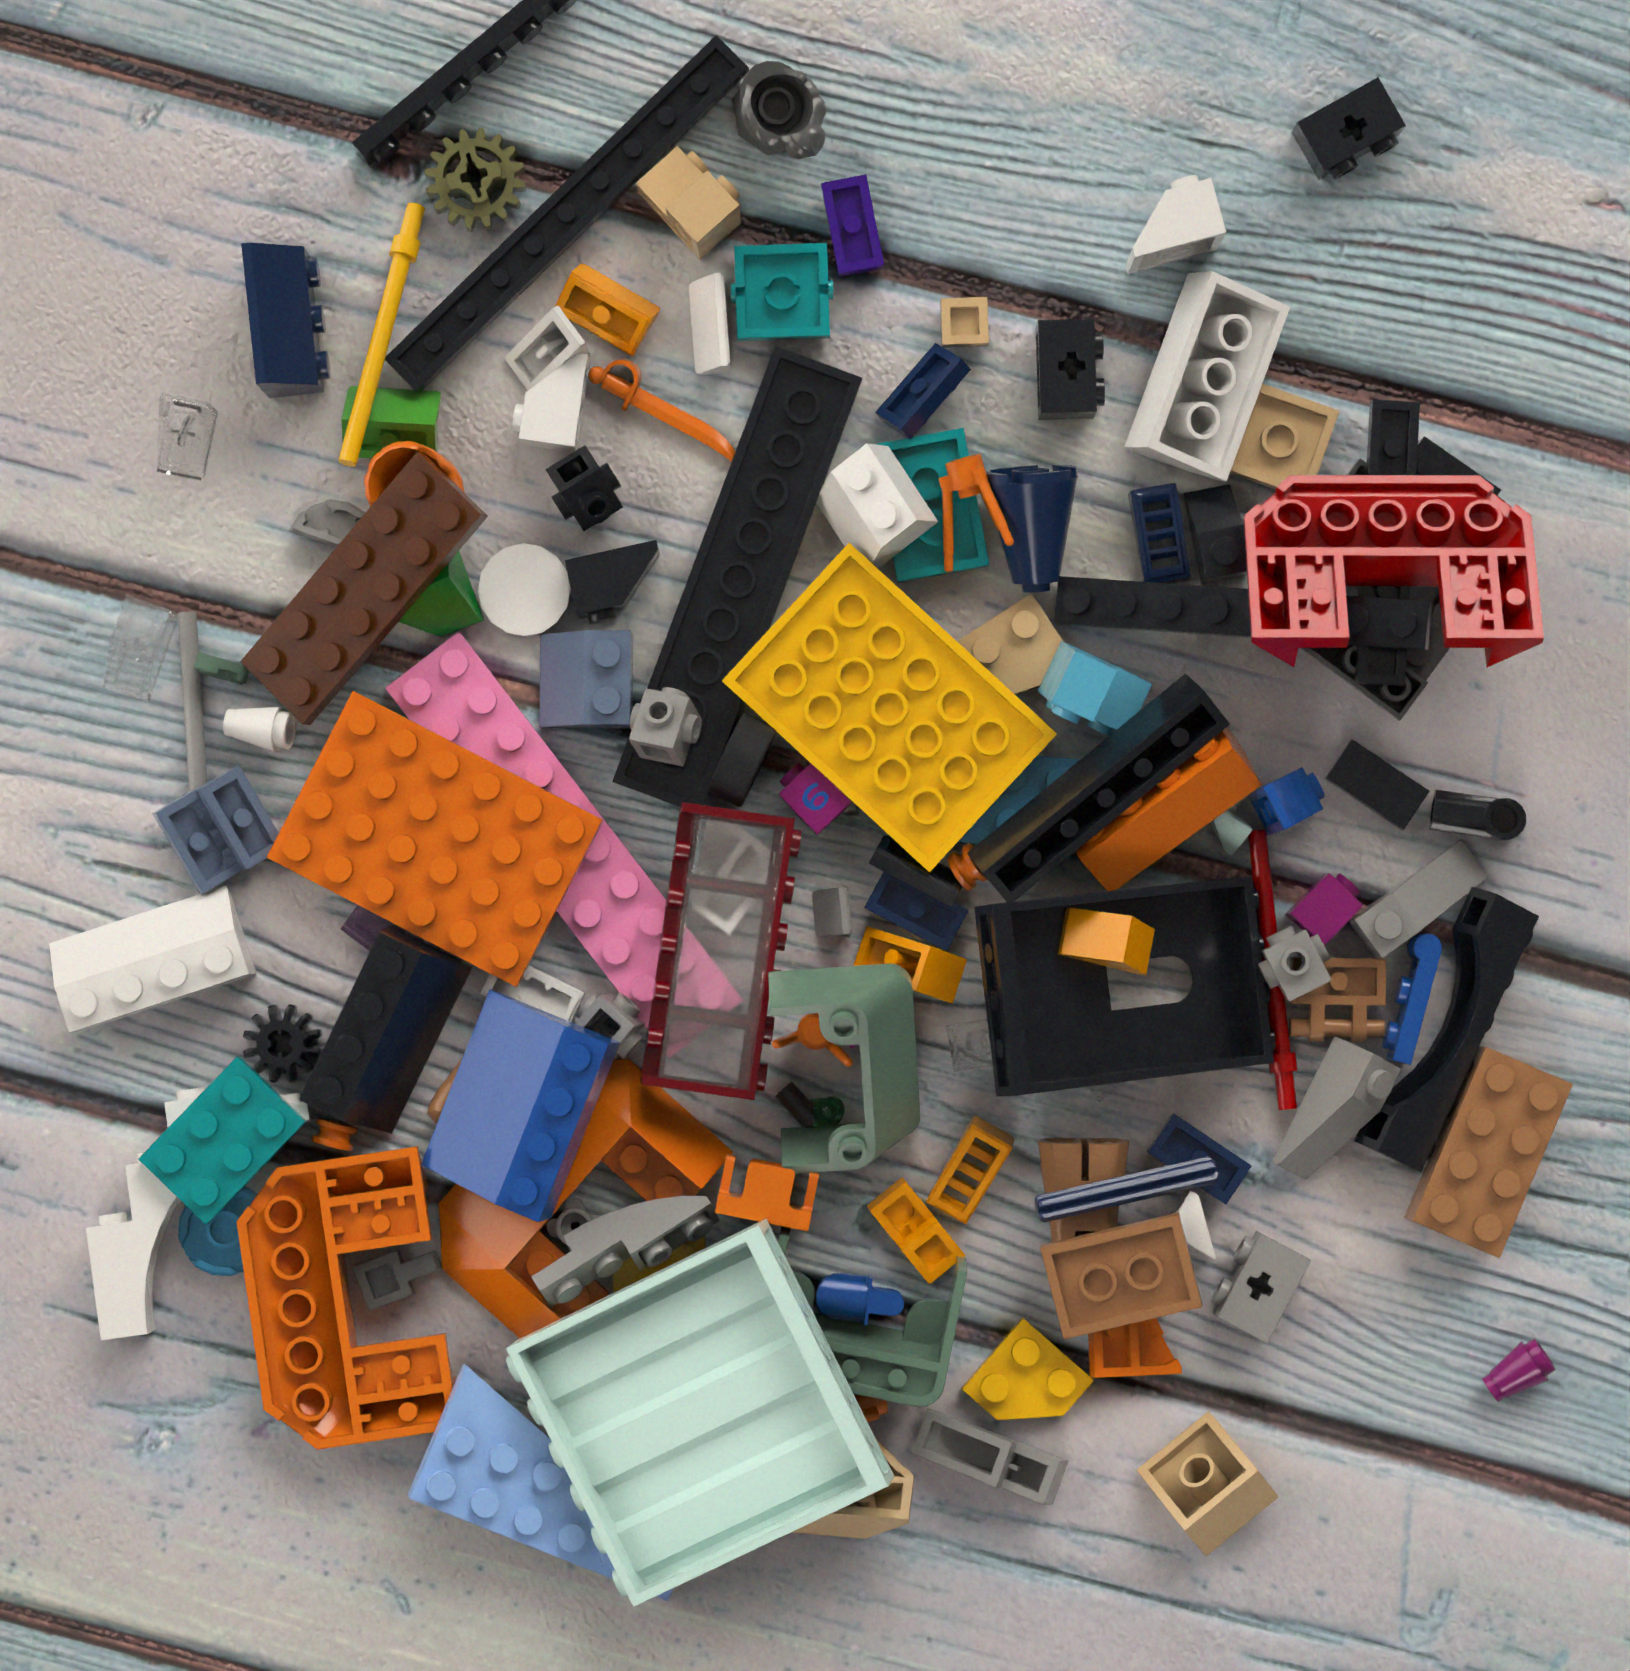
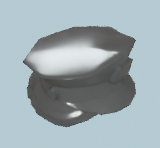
M765 61L754 65L745 74L739 91L732 98L738 135L766 155L787 152L791 158L796 159L816 156L823 148L826 135L821 127L826 114V106L816 85L811 79L807 78L806 73L793 70L790 66L779 61Z

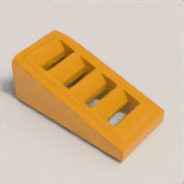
M973 1116L927 1196L926 1202L967 1224L1011 1152L1014 1138L980 1117ZM975 1137L996 1148V1152L992 1153L973 1142ZM967 1152L988 1164V1166L983 1170L963 1157ZM956 1169L977 1180L976 1187L954 1176L953 1174ZM946 1185L969 1197L967 1203L964 1204L943 1192Z

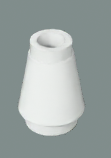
M282 706L228 709L224 717L223 731L227 737H233L234 739L277 753L280 749L288 750L293 745L296 734V718L291 712H286Z

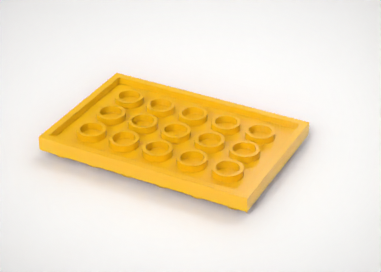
M848 543L722 680L730 690L774 728L780 736L928 872L941 861L1057 735L1050 726L851 543Z

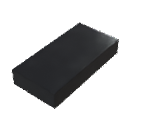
M1353 739L1348 742L1324 778L1400 830L1406 828L1430 792Z
M883 835L869 861V864L950 907L953 906L962 888L950 868L938 863L928 872L888 835Z

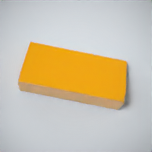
M584 263L579 264L571 272L555 307L559 306L569 320L632 357L660 312V308Z

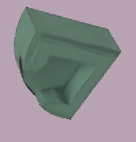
M198 652L194 665L197 672L240 685L246 684L249 670L245 666Z

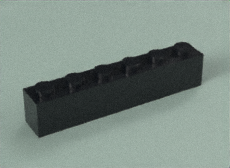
M1185 673L967 854L1006 902H1014L1218 735L1230 723L1206 692Z

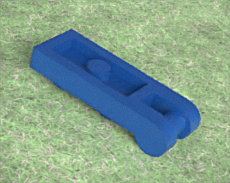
M1433 934L1415 935L1407 943L1408 955L1413 960L1408 977L1401 976L1395 992L1394 1003L1400 1004L1396 1022L1389 1021L1385 1030L1382 1048L1388 1049L1387 1060L1407 1065L1412 1063L1442 951L1440 940Z

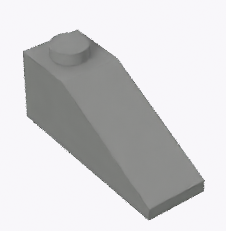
M1460 839L1361 910L1348 923L1374 958H1384L1467 895L1471 887H1477L1488 878V875L1462 839Z
M1335 1036L1272 1162L1306 1180L1380 1112L1387 1096L1392 1091L1401 1069L1376 1054Z

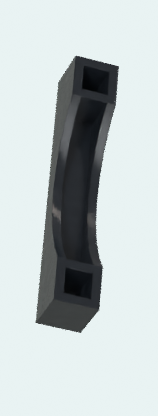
M1471 887L1452 928L1456 951L1455 981L1451 1003L1442 1028L1426 1055L1406 1077L1392 1088L1380 1112L1358 1131L1354 1142L1419 1172L1422 1171L1426 1161L1434 1152L1435 1141L1445 1119L1453 1111L1455 1098L1463 1080L1474 1065L1475 1054L1481 1041L1493 1024L1494 1013L1505 990L1513 981L1514 970L1523 950L1528 946L1533 937V929L1539 918L1538 915L1496 893Z

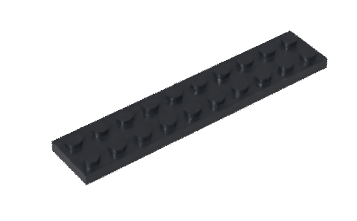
M774 347L647 689L662 691L664 687H670L686 693L702 719L699 738L696 743L690 744L684 766L640 758L628 738L614 775L613 783L680 807L682 802L699 805L705 804L708 796L707 789L725 750L743 702L722 680L771 627L815 509L819 493L824 485L862 383V377L781 347Z

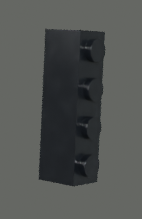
M390 925L381 930L299 1100L341 1121L392 1134L473 966Z

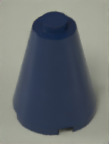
M1038 465L1005 467L986 472L990 487L1014 540L1012 546H1007L998 530L1012 582L1014 584H1022V592L1050 591V583L1057 582L1060 579L1078 478L1077 466L1052 465V472H1049V468H1038Z

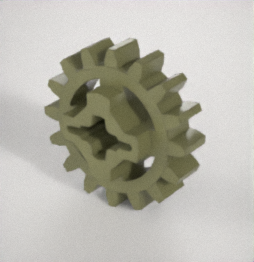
M479 128L476 137L469 139L466 131L462 129L459 130L460 142L454 144L447 137L442 139L446 148L444 154L435 151L431 152L430 156L437 167L425 169L424 174L427 179L435 181V184L427 187L426 193L429 198L440 197L433 207L438 215L447 210L450 211L448 222L451 226L454 227L460 219H464L467 231L473 232L476 222L482 221L486 230L489 231L492 230V218L497 216L504 223L509 221L505 211L508 206L515 209L520 208L521 203L514 193L526 191L527 186L524 181L516 179V176L526 172L522 162L511 163L518 153L514 146L507 147L504 150L501 149L504 141L502 135L497 134L491 141H487L484 129ZM477 151L493 155L500 163L497 161L490 163L478 157ZM460 156L461 161L455 171L446 174L452 162ZM471 163L474 164L476 171L479 172L482 178L480 198L470 184ZM505 186L502 195L491 204L490 199L496 189ZM463 197L473 203L474 209L459 206L451 198L458 199Z

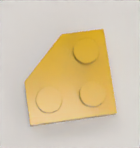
M1022 1317L964 1383L961 1389L996 1420L1064 1416L1092 1384L1094 1379Z

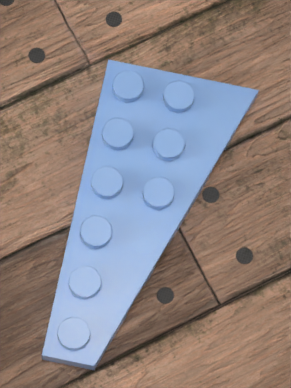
M463 1363L408 1492V1498L613 1579L612 1571L615 1569L607 1553H600L593 1541L591 1528L594 1526L586 1510L580 1511L573 1501L570 1493L572 1482L565 1468H559L550 1454L549 1442H551V1439ZM673 1588L657 1597L668 1601Z

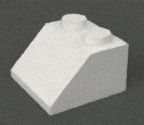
M1192 175L1170 183L1171 189L1164 192L1132 248L1125 264L1127 274L1218 249L1226 234V229L1211 178L1199 181L1197 175Z
M866 443L833 469L823 485L816 503L843 545L846 546L848 543H851L878 569L938 522L889 446Z

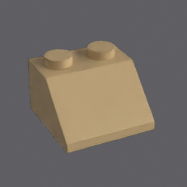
M1209 1411L1137 1469V1472L1205 1556H1208L1279 1497Z

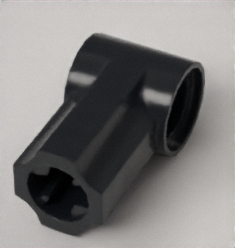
M1435 790L1429 830L1503 841L1517 837L1526 825V813L1522 805L1513 799L1493 798L1444 790ZM1499 806L1510 809L1515 818L1513 828L1506 833L1498 832L1491 824L1492 812Z

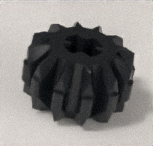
M289 1004L287 1006L283 1019L277 1005L268 1006L270 1022L264 1016L255 1014L252 1020L261 1029L260 1032L244 1031L243 1037L247 1040L256 1041V1047L247 1048L243 1051L245 1058L257 1055L261 1057L253 1067L258 1074L265 1071L271 1065L269 1072L270 1082L276 1083L279 1081L283 1068L288 1081L295 1082L298 1080L295 1064L306 1073L313 1071V1064L305 1056L308 1054L319 1057L323 1049L309 1046V1040L318 1039L323 1036L321 1029L306 1032L305 1028L314 1018L311 1013L304 1014L295 1022L297 1015L296 1005ZM277 1032L278 1035L290 1033L292 1036L288 1044L293 1050L289 1055L287 1051L279 1052V1054L275 1052L274 1048L278 1042L274 1036Z

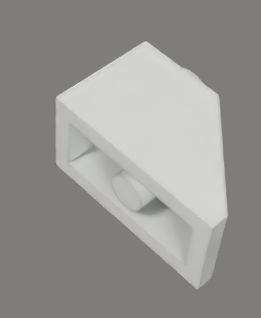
M577 353L525 392L524 405H515L512 431L520 432L519 440L522 445L574 452L578 449L590 368L588 354Z

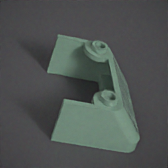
M896 964L768 972L770 1017L818 1013L820 1031L826 1040L836 1045L859 1044L865 1122L812 1126L811 1128H781L782 1167L793 1169L795 1174L863 1168L915 1131L920 1122L914 1001L911 977L903 967Z
M781 1226L778 1243L784 1255H786L791 1228ZM957 1256L948 1302L936 1299H923L916 1302L908 1311L904 1331L872 1324L864 1325L861 1322L836 1320L826 1315L814 1313L853 1394L917 1407L931 1405L940 1398L945 1386L967 1277L966 1258ZM793 1271L813 1310L815 1290L812 1282L804 1274Z

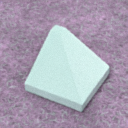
M1225 811L1210 822L1223 851L1230 856L1235 853L1252 831V826L1229 811Z

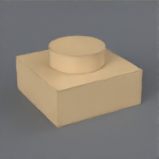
M987 297L941 298L942 347L988 346Z

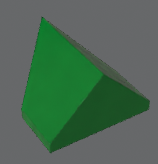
M459 551L399 620L400 623L438 637H445L484 621Z

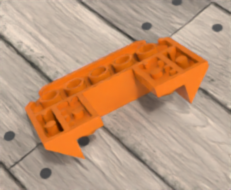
M630 1059L613 1060L553 1215L601 1161L646 1201L660 1198L695 1196L725 1163L726 1155H731L733 1151L664 1089L640 1084L642 1070ZM455 1184L438 1203L442 1270L518 1338L539 1330L609 1294V1291L603 1285L594 1280L583 1287L582 1292L573 1300L567 1303H558L551 1308L531 1277L567 1254L540 1230L549 1219L536 1222L498 1206L458 1184Z
M418 1146L277 1167L252 1203L236 1221L263 1410L278 1421L281 1420L317 1450L434 1432L457 1379L456 1376H452L446 1333L361 1346L357 1345L344 1253L432 1240L426 1192L429 1191L424 1168L421 1165L422 1160Z

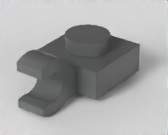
M398 1249L352 1268L368 1311L415 1294L411 1280L435 1272L442 1268L436 1250L404 1262Z

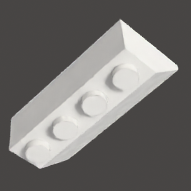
M1213 271L1188 273L1124 447L1164 465L1227 482L1290 306Z
M228 885L49 943L54 988L69 1033L81 1032L257 974Z

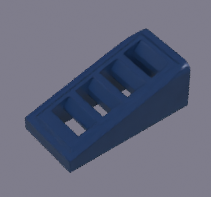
M1176 483L1130 491L1128 499L1143 581L1163 583L1190 578ZM1164 500L1167 502V509L1143 512L1142 504ZM1170 519L1171 527L1146 531L1145 523ZM1173 538L1174 546L1149 550L1148 542ZM1177 557L1178 565L1152 569L1151 560Z

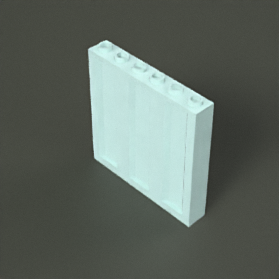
M767 1219L516 1340L506 1348L509 1354L506 1358L508 1369L516 1382H523L530 1397L527 1404L531 1416L539 1426L544 1425L551 1439V1442H549L550 1454L559 1468H565L572 1482L570 1493L573 1501L580 1511L586 1510L594 1526L591 1528L593 1541L600 1553H607L615 1569L612 1571L615 1586L623 1597H629L633 1607L888 1487L894 1478V1474Z

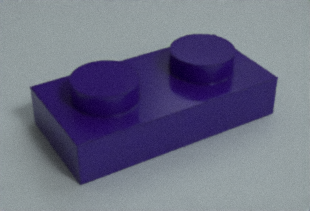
M867 175L821 183L838 277L883 269L884 260Z

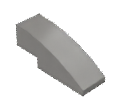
M932 1409L926 1410L911 1451L912 1454L995 1488H1003L1042 1505H1053L1069 1461L1021 1441Z

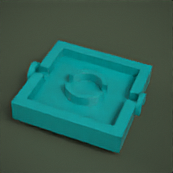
M827 243L734 246L735 284H731V303H736L737 341L830 338L829 300H833V280L828 281Z

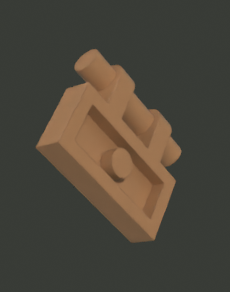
M1290 957V969L1293 971L1297 970L1301 965V958ZM1330 958L1323 964L1332 981L1290 1001V1004H1308V1018H1290V1037H1307L1308 1042H1323L1324 1037L1336 1036L1338 1038H1349L1350 1042L1365 1043L1366 1038H1384V1019H1367V1005L1386 1006V959ZM1325 1005H1350V1019H1325Z

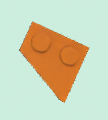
M1156 1318L1088 1334L1090 1377L1182 1374V1366L1178 1359L1173 1357L1162 1336L1164 1332Z

